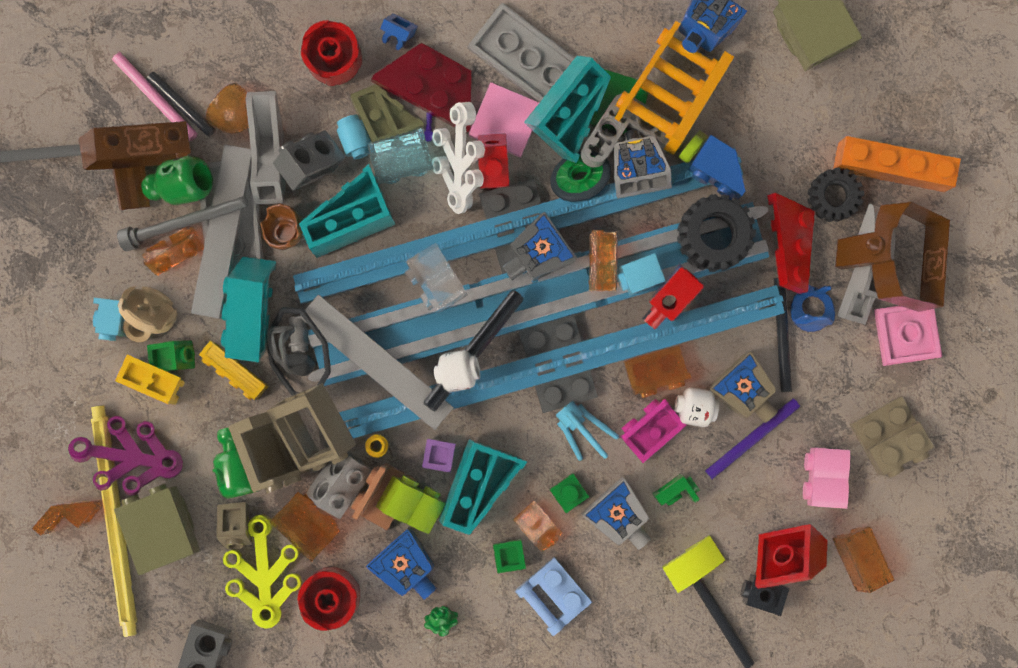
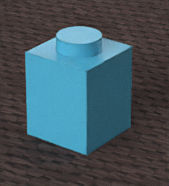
M655 253L622 265L619 268L621 273L617 275L622 291L627 290L629 296L665 282Z

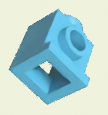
M94 298L93 303L99 305L98 310L93 315V326L95 327V333H99L98 339L116 341L117 336L126 337L123 331L125 319L119 312V301Z

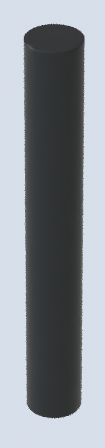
M151 72L147 76L146 80L207 137L214 134L216 129L158 74Z

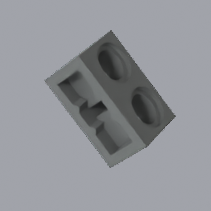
M324 130L315 135L313 132H310L296 143L293 141L285 143L278 150L280 154L273 164L294 191L333 173L346 157L327 131Z
M199 619L191 624L178 668H195L196 664H202L206 668H223L220 667L223 656L227 657L233 641L229 639L231 629ZM205 635H210L215 639V648H208L205 645Z

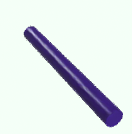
M792 398L778 410L773 418L766 423L763 422L705 470L706 474L713 480L799 409V403Z

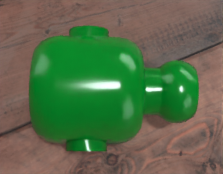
M184 156L162 162L155 174H149L143 179L141 188L145 197L152 201L163 199L171 205H183L205 199L212 190L213 177L209 166L203 159L197 156Z
M229 427L218 430L217 440L222 445L223 452L214 457V469L212 471L213 473L215 472L220 494L225 498H234L253 493Z

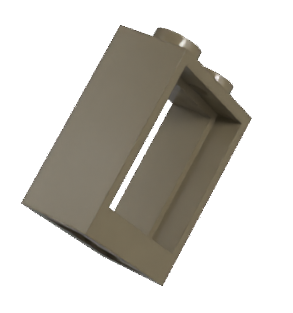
M323 383L287 397L266 411L300 472L310 468L313 471H317L329 464V461L337 464L349 456L347 451L356 445ZM306 407L309 408L330 447L318 450L297 411Z

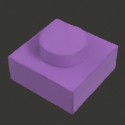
M427 439L422 468L451 472L456 444Z

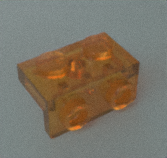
M679 345L623 362L633 395L640 393L641 399L658 394L657 388L668 385L669 390L686 386L684 380L691 378L690 373L687 372Z
M297 492L270 521L311 562L340 532L336 521L327 514L323 515L316 508L315 503L306 494L302 495L300 492Z

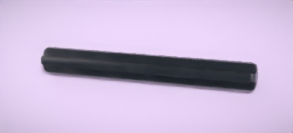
M511 290L464 350L468 351L471 356L475 355L478 359L523 302L524 298L515 290ZM442 383L437 384L423 403L427 408L435 412L451 392L445 390Z

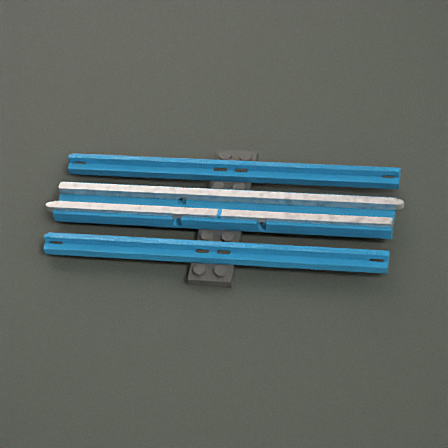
M738 157V161H739V165H740V164L742 163V161H741V158ZM691 160L689 163L684 162L670 166L671 189L619 199L616 196L615 183L606 185L597 195L587 200L570 202L559 198L542 204L534 178L511 184L508 188H497L479 194L486 220L293 275L295 291L298 293L300 303L305 304L313 301L318 294L323 298L495 248L502 272L501 275L480 280V282L475 284L463 285L349 318L351 322L400 363L405 364L467 346L511 290L521 294L524 298L523 302L495 337L519 331L526 358L480 371V379L476 380L473 388L451 392L445 399L454 407L453 409L535 386L542 413L560 409L572 401L577 404L598 397L591 369L785 313L782 304L784 300L779 295L776 285L680 313L672 322L666 317L656 330L645 323L582 342L574 314L657 291L662 285L660 284L629 296L627 290L622 291L617 279V275L621 273L619 268L622 265L655 253L665 280L679 264L683 265L697 278L722 272L721 270L716 272H709V269L701 270L697 268L698 265L695 263L690 264L687 261L688 257L686 254L682 255L680 251L682 248L681 244L677 242V237L679 236L677 229L680 223L594 247L585 252L574 253L577 258L573 264L534 282L526 271L514 280H511L502 268L504 264L515 258L510 249V244L543 212L546 213L556 229L560 230L712 186L709 182L705 185L692 177L693 173L688 169L694 160ZM753 202L740 205L742 208L747 206L750 210L747 214L749 218H754L755 223L752 227L756 229V236L753 237L754 245L748 251L749 254L729 269L769 257L766 240L762 239L757 223V218L767 213V207H754ZM709 217L700 225L701 239L708 247L715 250H723L731 243V229L724 220L717 217ZM319 285L321 286V287H319V288H315V289H312V290L304 291L305 289H309V288L316 287V286H319ZM767 298H771V299H768V300L761 301V302H758V303H757V301L764 300V299H767ZM774 304V306L759 310V308ZM311 329L308 330V337L311 347L314 348L319 369L312 372L308 379L317 382L325 372L322 343ZM327 341L331 373L324 383L325 387L368 375ZM437 384L431 385L429 387L433 389ZM395 397L339 412L343 421L358 418L345 422L347 428L360 424L358 427L348 429L353 438L420 419Z

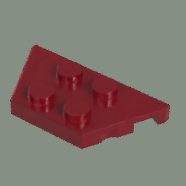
M422 42L375 73L371 78V82L456 128V124L450 119V109L456 103L471 102L472 70ZM471 125L466 126V134L470 131Z

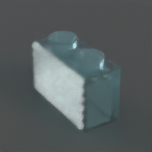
M421 128L412 132L402 133L401 135L397 134L390 138L386 137L379 141L375 140L373 143L369 142L367 144L378 184H394L401 178L412 175L420 177L428 171L434 170L424 131Z

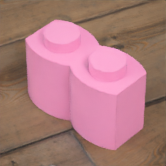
M810 448V453H806L804 459V468L809 471V480L804 482L803 499L807 500V505L847 509L850 450Z

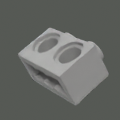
M347 451L349 456L337 464L329 461V464L323 467L306 492L307 496L317 507L338 519L345 513L372 471L359 457Z

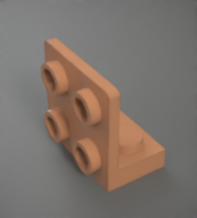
M388 463L381 465V467H374L366 480V483L370 485L366 492L359 493L351 506V509L355 510L352 518L358 520L364 517L381 528L388 530L394 519L376 507L392 476L401 479L403 475H406L415 481L416 479Z

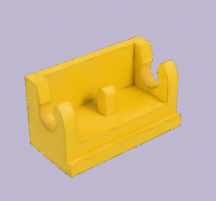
M128 354L115 380L120 384L171 405H176L179 399L178 395H176L177 391L185 383L181 380V377Z

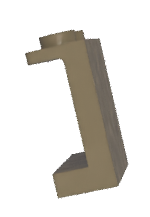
M267 412L248 417L228 426L253 493L264 488L267 494L283 488V481L285 487L301 481L300 475L310 471L307 469L300 472L299 469H296L292 456Z

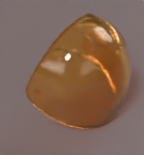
M231 83L225 86L208 106L206 120L218 130L229 134L240 133L248 129L247 91L238 83Z

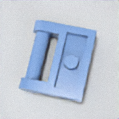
M555 557L515 590L520 598L524 597L548 626L547 630L552 636L560 632L566 624L592 603L590 598ZM537 584L542 587L563 612L559 618L552 614L532 590Z

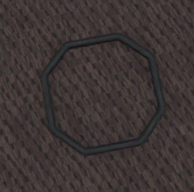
M282 307L271 327L278 326L284 313L301 314L322 343L325 372L317 385L324 384L331 373L326 338L304 309ZM266 335L269 363L271 368L276 373V375L281 380V382L286 387L291 396L299 393L293 389V387L290 385V383L285 378L283 373L280 371L278 366L275 364V360L271 356Z

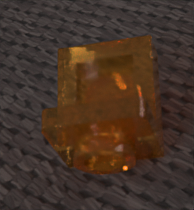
M535 501L513 519L532 544L541 552L554 546L563 534L561 529Z

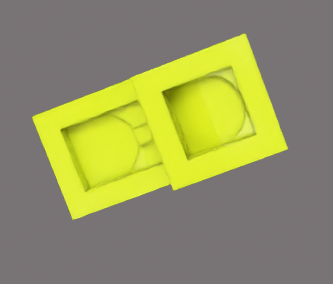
M710 535L687 548L685 553L662 566L677 593L697 582L725 561Z

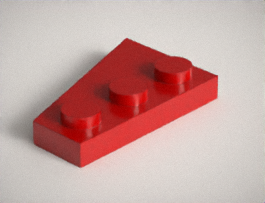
M778 193L767 195L768 205H773L775 220L771 221L772 232H777L779 246L775 250L779 286L799 294L808 292L815 211Z

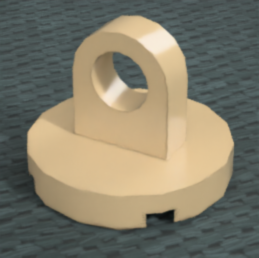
M136 286L129 287L123 292L118 308L121 316L125 319L123 331L130 340L144 342L147 341L152 333H164L172 328L177 318V310L174 311L172 308L173 302L169 297L151 287L143 286L142 289H135Z

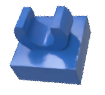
M392 13L384 18L380 29L386 32L382 37V42L386 44L391 39V36H394L398 40L395 49L400 50L405 46L406 41L415 35L418 26Z

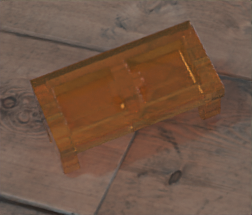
M870 526L853 528L849 534L837 535L832 538L856 591L871 593L895 581Z

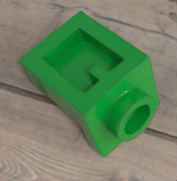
M192 340L169 341L147 345L148 361L153 366L167 372L195 368V352Z
M681 474L652 493L661 506L665 503L670 506L682 497V491H685L694 503L700 500L696 494L700 491L696 483L690 476L685 479Z

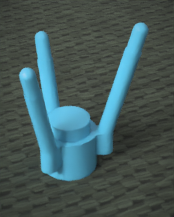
M572 401L556 414V417L560 420L557 425L564 432L579 461L583 459V456L569 428L572 431L578 428L604 459L608 457V454L582 424L585 421L584 417L614 439H618L619 435L589 413L582 404L577 406Z

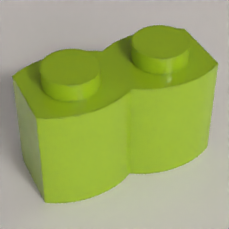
M403 475L401 479L392 476L376 507L389 517L429 534L446 504L439 499L441 493L429 486H425L424 490L418 488L419 483L406 475Z

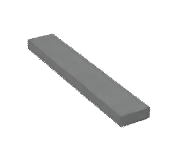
M224 144L212 206L239 197L246 198L252 164L251 149ZM243 209L209 220L191 310L192 314L222 319V309L226 299V294L223 293V282L225 277L231 273Z
M318 294L305 309L327 341L432 429L436 430L454 407L446 400L435 412L427 408L423 402L433 389Z

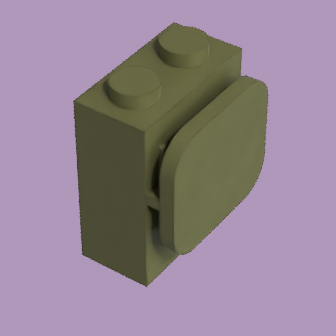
M778 0V5L773 11L777 20L778 31L789 51L798 58L804 71L855 46L862 39L842 0Z
M166 484L149 489V496L141 499L138 494L121 500L123 506L114 509L138 576L201 551L194 534L193 520L185 499L179 494L177 486L167 488Z

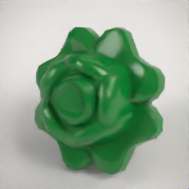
M435 607L429 615L424 617V627L441 637L447 636L450 629L458 624V613L451 611L449 607Z

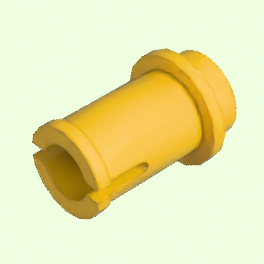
M378 434L370 436L365 443L366 452L376 458L386 454L389 448L387 439ZM376 440L382 444L380 451L373 448Z

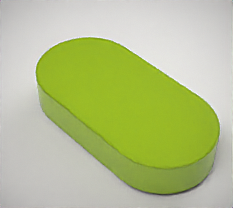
M699 130L678 158L685 163H689L708 139L707 135Z

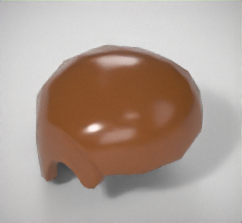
M279 203L269 206L266 209V218L260 222L263 239L270 247L282 251L297 245L303 236L299 225L303 221L302 217L295 209L288 205Z

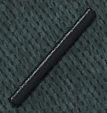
M773 278L774 286L777 285L779 295L783 297L784 301H782L785 311L783 314L776 315L781 392H792L786 288L779 286L778 278Z
M701 578L693 583V587L744 668L753 666L755 664L754 660L703 579Z

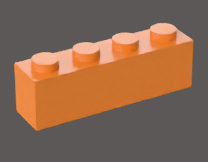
M846 136L838 142L833 169L840 168L842 171L847 169L850 170L849 174L946 192L956 187L961 159Z

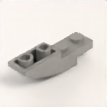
M869 204L858 235L875 231V223L880 207ZM893 229L891 239V260L894 259L895 229ZM872 265L854 268L837 316L866 324L875 298L878 299Z

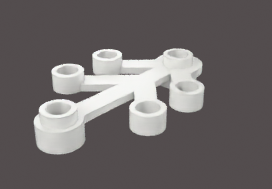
M471 102L456 103L450 109V119L456 124L455 148L448 129H435L432 135L434 144L436 146H443L447 157L433 158L432 169L435 174H442L449 189L447 196L448 205L457 214L465 213L467 209L472 207V192L477 187H481L484 182L483 174L479 169L469 170L477 159L482 158L485 154L484 145L479 140L468 142L466 145V126L474 124L476 120V110ZM450 164L453 168L454 176L450 170Z

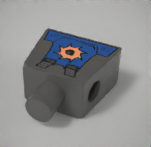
M543 212L510 244V249L515 258L504 264L502 268L511 280H514L526 271L534 282L573 264L577 257L546 213Z

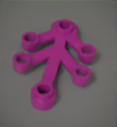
M119 416L110 418L107 426L109 432L118 438L125 450L93 445L85 437L73 439L68 446L70 457L75 462L83 463L91 457L122 462L107 472L98 471L94 474L93 483L98 490H107L114 481L139 466L151 467L138 477L128 476L124 479L122 483L124 492L127 495L133 496L138 494L142 487L158 477L165 479L176 477L183 468V460L180 454L173 450H165L155 435L153 424L148 421L141 422L137 426V435L141 440L147 442L154 455L141 452L126 430L124 419ZM119 422L122 424V427L114 430L111 428L112 424ZM145 427L151 429L148 435H143L140 431ZM78 444L86 446L81 452L75 451V447ZM167 459L174 462L171 467H164L162 464ZM100 477L108 478L107 483L103 485L97 483ZM129 482H136L138 484L134 490L126 488Z

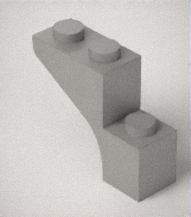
M276 91L247 92L246 107L252 161L250 186L254 203H284L286 181L273 164L280 154L278 150L284 145L285 140Z

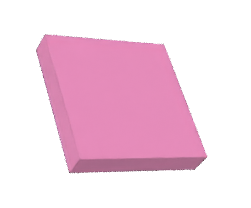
M490 83L476 115V120L468 135L478 140V135L506 133L507 152L521 158L532 133V130L524 121L539 102Z
M893 306L874 310L883 366L942 357L935 309L917 312L901 306Z

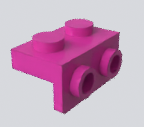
M654 399L643 409L646 414L637 421L635 418H632L621 428L624 433L620 438L642 463L687 426L681 422L680 417L669 406V402L666 399L660 402Z

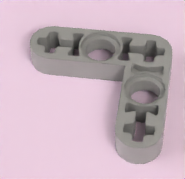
M619 94L613 99L584 144L581 158L587 166H601L626 128L629 130H639L642 138L655 137L661 150L667 152L664 148L668 143V138L665 137L666 134L664 132L657 136L656 133L659 129L656 127L651 130L643 128L640 123L641 118L626 110L620 121L614 119L619 110L615 106L622 95ZM633 99L639 104L643 105L644 107L648 108L652 112L656 113L660 117L664 118L665 120L673 124V121H671L670 119L666 118L665 116L650 108L646 104L642 103L638 99ZM605 124L613 125L617 134L613 137L606 136L602 131V126ZM685 137V139L683 140V142L681 143V145L679 146V148L677 149L676 152H678V151L681 149V147L684 145V143H685V141H686V137ZM600 141L603 146L594 158L590 155L591 150H594Z

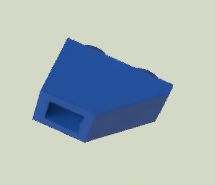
M710 135L688 170L693 173L692 177L698 182L705 185L709 182L717 187V192L721 196L725 194L729 195L731 200L733 198L739 199L746 190L736 150Z

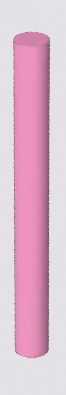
M121 52L114 55L112 60L171 122L185 121ZM187 123L189 141H192L197 137L198 133Z

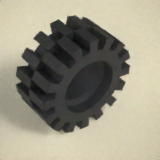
M834 168L833 170L828 169L812 181L810 184L811 188L808 189L807 193L810 195V198L807 201L808 204H812L813 207L811 209L818 213V218H826L827 222H838L858 211L857 208L863 202L861 197L864 196V191H860V187L863 186L861 181L857 183L855 180L858 176L855 174L850 175V170L844 169L842 171L840 168ZM829 185H839L844 189L846 198L842 205L834 206L826 200L825 191Z

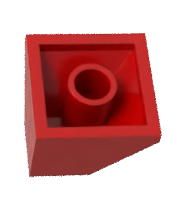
M811 524L759 534L755 586L760 589L812 580L827 567L828 540Z

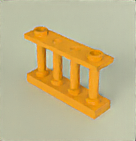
M675 21L670 30L664 28L656 41L660 45L630 93L626 91L622 93L615 105L619 108V111L614 118L620 121L626 110L664 132L666 134L665 137L669 139L664 150L672 155L675 154L734 59V56L724 51L719 60L715 58L711 60L698 51L690 53L682 46V41L674 37L681 24L678 21ZM667 46L705 69L704 73L709 75L707 80L700 79L698 81L661 58ZM655 67L692 90L691 94L696 96L694 101L690 102L687 100L684 102L647 79L652 69ZM640 88L678 111V115L682 117L679 124L673 122L672 124L633 100Z

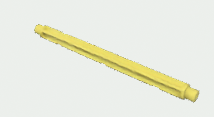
M105 405L91 407L94 445L112 448L111 434L107 426L109 418L108 416L106 417ZM96 458L98 471L107 472L115 467L114 461ZM100 477V485L107 483L108 478ZM116 480L107 490H101L119 624L122 626L123 636L128 637L137 634L136 623L138 621L131 587L132 582L126 541L114 509L121 507Z

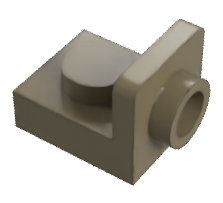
M246 502L217 505L216 538L227 549L237 550L243 548L244 545L252 544V538L248 533L249 506Z

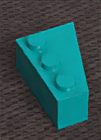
M577 55L524 123L562 159L577 163L580 156L578 154L584 137H587L589 134V124L594 112L598 111L611 76L593 58Z
M369 164L362 169L363 172L353 181L347 182L342 186V190L332 199L326 200L299 223L307 245L316 258L396 225Z

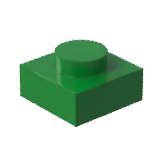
M573 473L549 489L565 513H568L589 498V495Z
M521 539L493 543L497 574L526 569Z

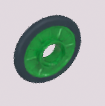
M581 151L578 152L580 156L577 163L562 159L555 166L551 174L550 184L553 192L559 198L570 202L587 200L603 190L610 179L611 166L607 159L599 167L587 166L581 158ZM591 151L590 155L595 158L598 152ZM587 172L584 178L580 180L574 179L578 173Z

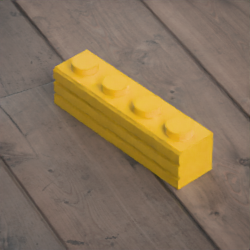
M209 341L199 354L204 364L209 367L212 365L216 368L215 372L222 378L227 377L230 380L229 384L236 389L240 388L243 390V395L249 400H258L269 387L238 360L225 358V350L214 341Z

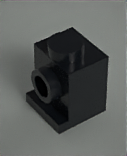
M750 574L749 580H745L741 588L742 602L748 606L781 617L790 588L783 584L758 589L755 586L756 575ZM764 590L769 592L767 600L760 599V593Z

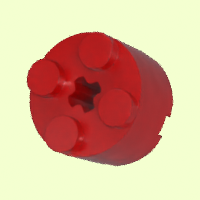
M323 20L313 24L305 32L301 46V57L315 79L328 86H335L348 82L357 74L362 66V51L355 34L347 25L341 22ZM331 49L333 52H336L332 57L327 53Z
M325 567L312 574L302 584L297 597L303 620L312 628L320 631H329L344 626L355 614L360 603V586L349 572L337 567ZM328 593L333 595L334 600L330 604L325 602L327 598L325 595Z

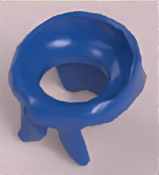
M809 285L808 292L798 293L794 296L791 303V318L798 328L807 332H816L828 325H833L835 319L834 303L832 298L826 293L831 290V286H824L818 289ZM808 297L820 299L825 307L824 314L818 317L805 314L802 308L803 301Z

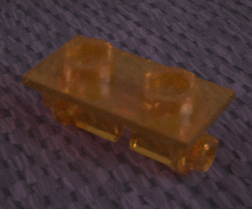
M193 226L190 228L184 227L182 230L169 236L172 242L171 246L168 247L167 242L162 240L147 248L146 253L142 254L145 260L143 263L158 276L169 271L182 261L194 257L198 252L204 250V244L197 238L198 234Z
M593 230L589 236V291H617L618 232Z

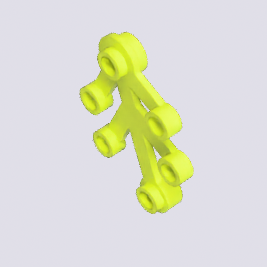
M260 514L251 518L248 523V531L255 540L257 570L242 558V554L238 550L226 552L223 556V563L229 568H236L258 587L259 599L245 589L244 582L238 578L230 580L225 586V591L230 597H238L252 609V618L257 626L268 629L274 627L280 621L282 615L280 606L292 592L301 587L302 578L297 573H290L284 578L283 587L272 598L271 585L285 568L299 557L300 551L294 544L286 545L281 550L279 559L269 569L267 535L271 533L273 523L268 516ZM256 522H261L264 525L262 532L255 530L254 525ZM287 548H292L295 551L294 558L291 559L286 556ZM233 553L237 556L236 564L229 562V554ZM290 577L296 578L298 582L296 587L288 585ZM232 583L239 585L240 590L238 593L232 592L230 588ZM263 609L271 612L270 619L262 617L261 612Z

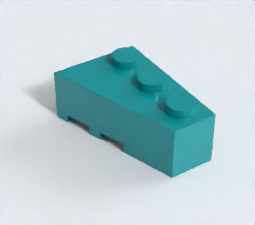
M242 257L231 274L225 277L223 293L227 294V303L224 304L222 309V320L226 321V329L223 330L221 336V346L225 347V358L260 362L265 353L267 345L266 335L270 315L267 314L268 297L273 295V288H269V276L276 269V261Z
M469 439L447 496L446 504L439 518L442 526L470 535L492 508L493 503L500 494L507 489L519 470L523 469L527 461Z

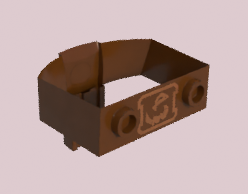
M186 121L92 128L78 139L84 170L112 169L119 210L150 207V200L145 197L141 188L142 181L146 177L145 166L161 165L164 161L184 157L191 153Z
M914 202L881 205L877 214L874 232L838 239L835 267L842 270L872 265L875 288L880 300L917 312L944 307L950 220ZM902 214L925 225L920 300L903 295L897 279L894 260H891L893 229L897 228Z

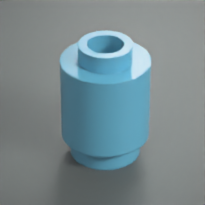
M350 115L340 119L337 122V133L346 156H352L354 160L369 155L368 150L373 145L359 116Z

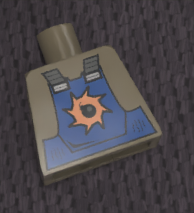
M751 351L745 352L706 388V390L713 392L718 400L742 418H747L755 412L766 423L778 412L767 400L776 392V389Z

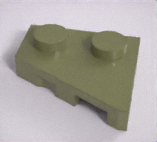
M377 84L350 94V100L359 119L362 120L373 149L424 127L421 119H416L404 109L401 103L396 99H391L387 92Z

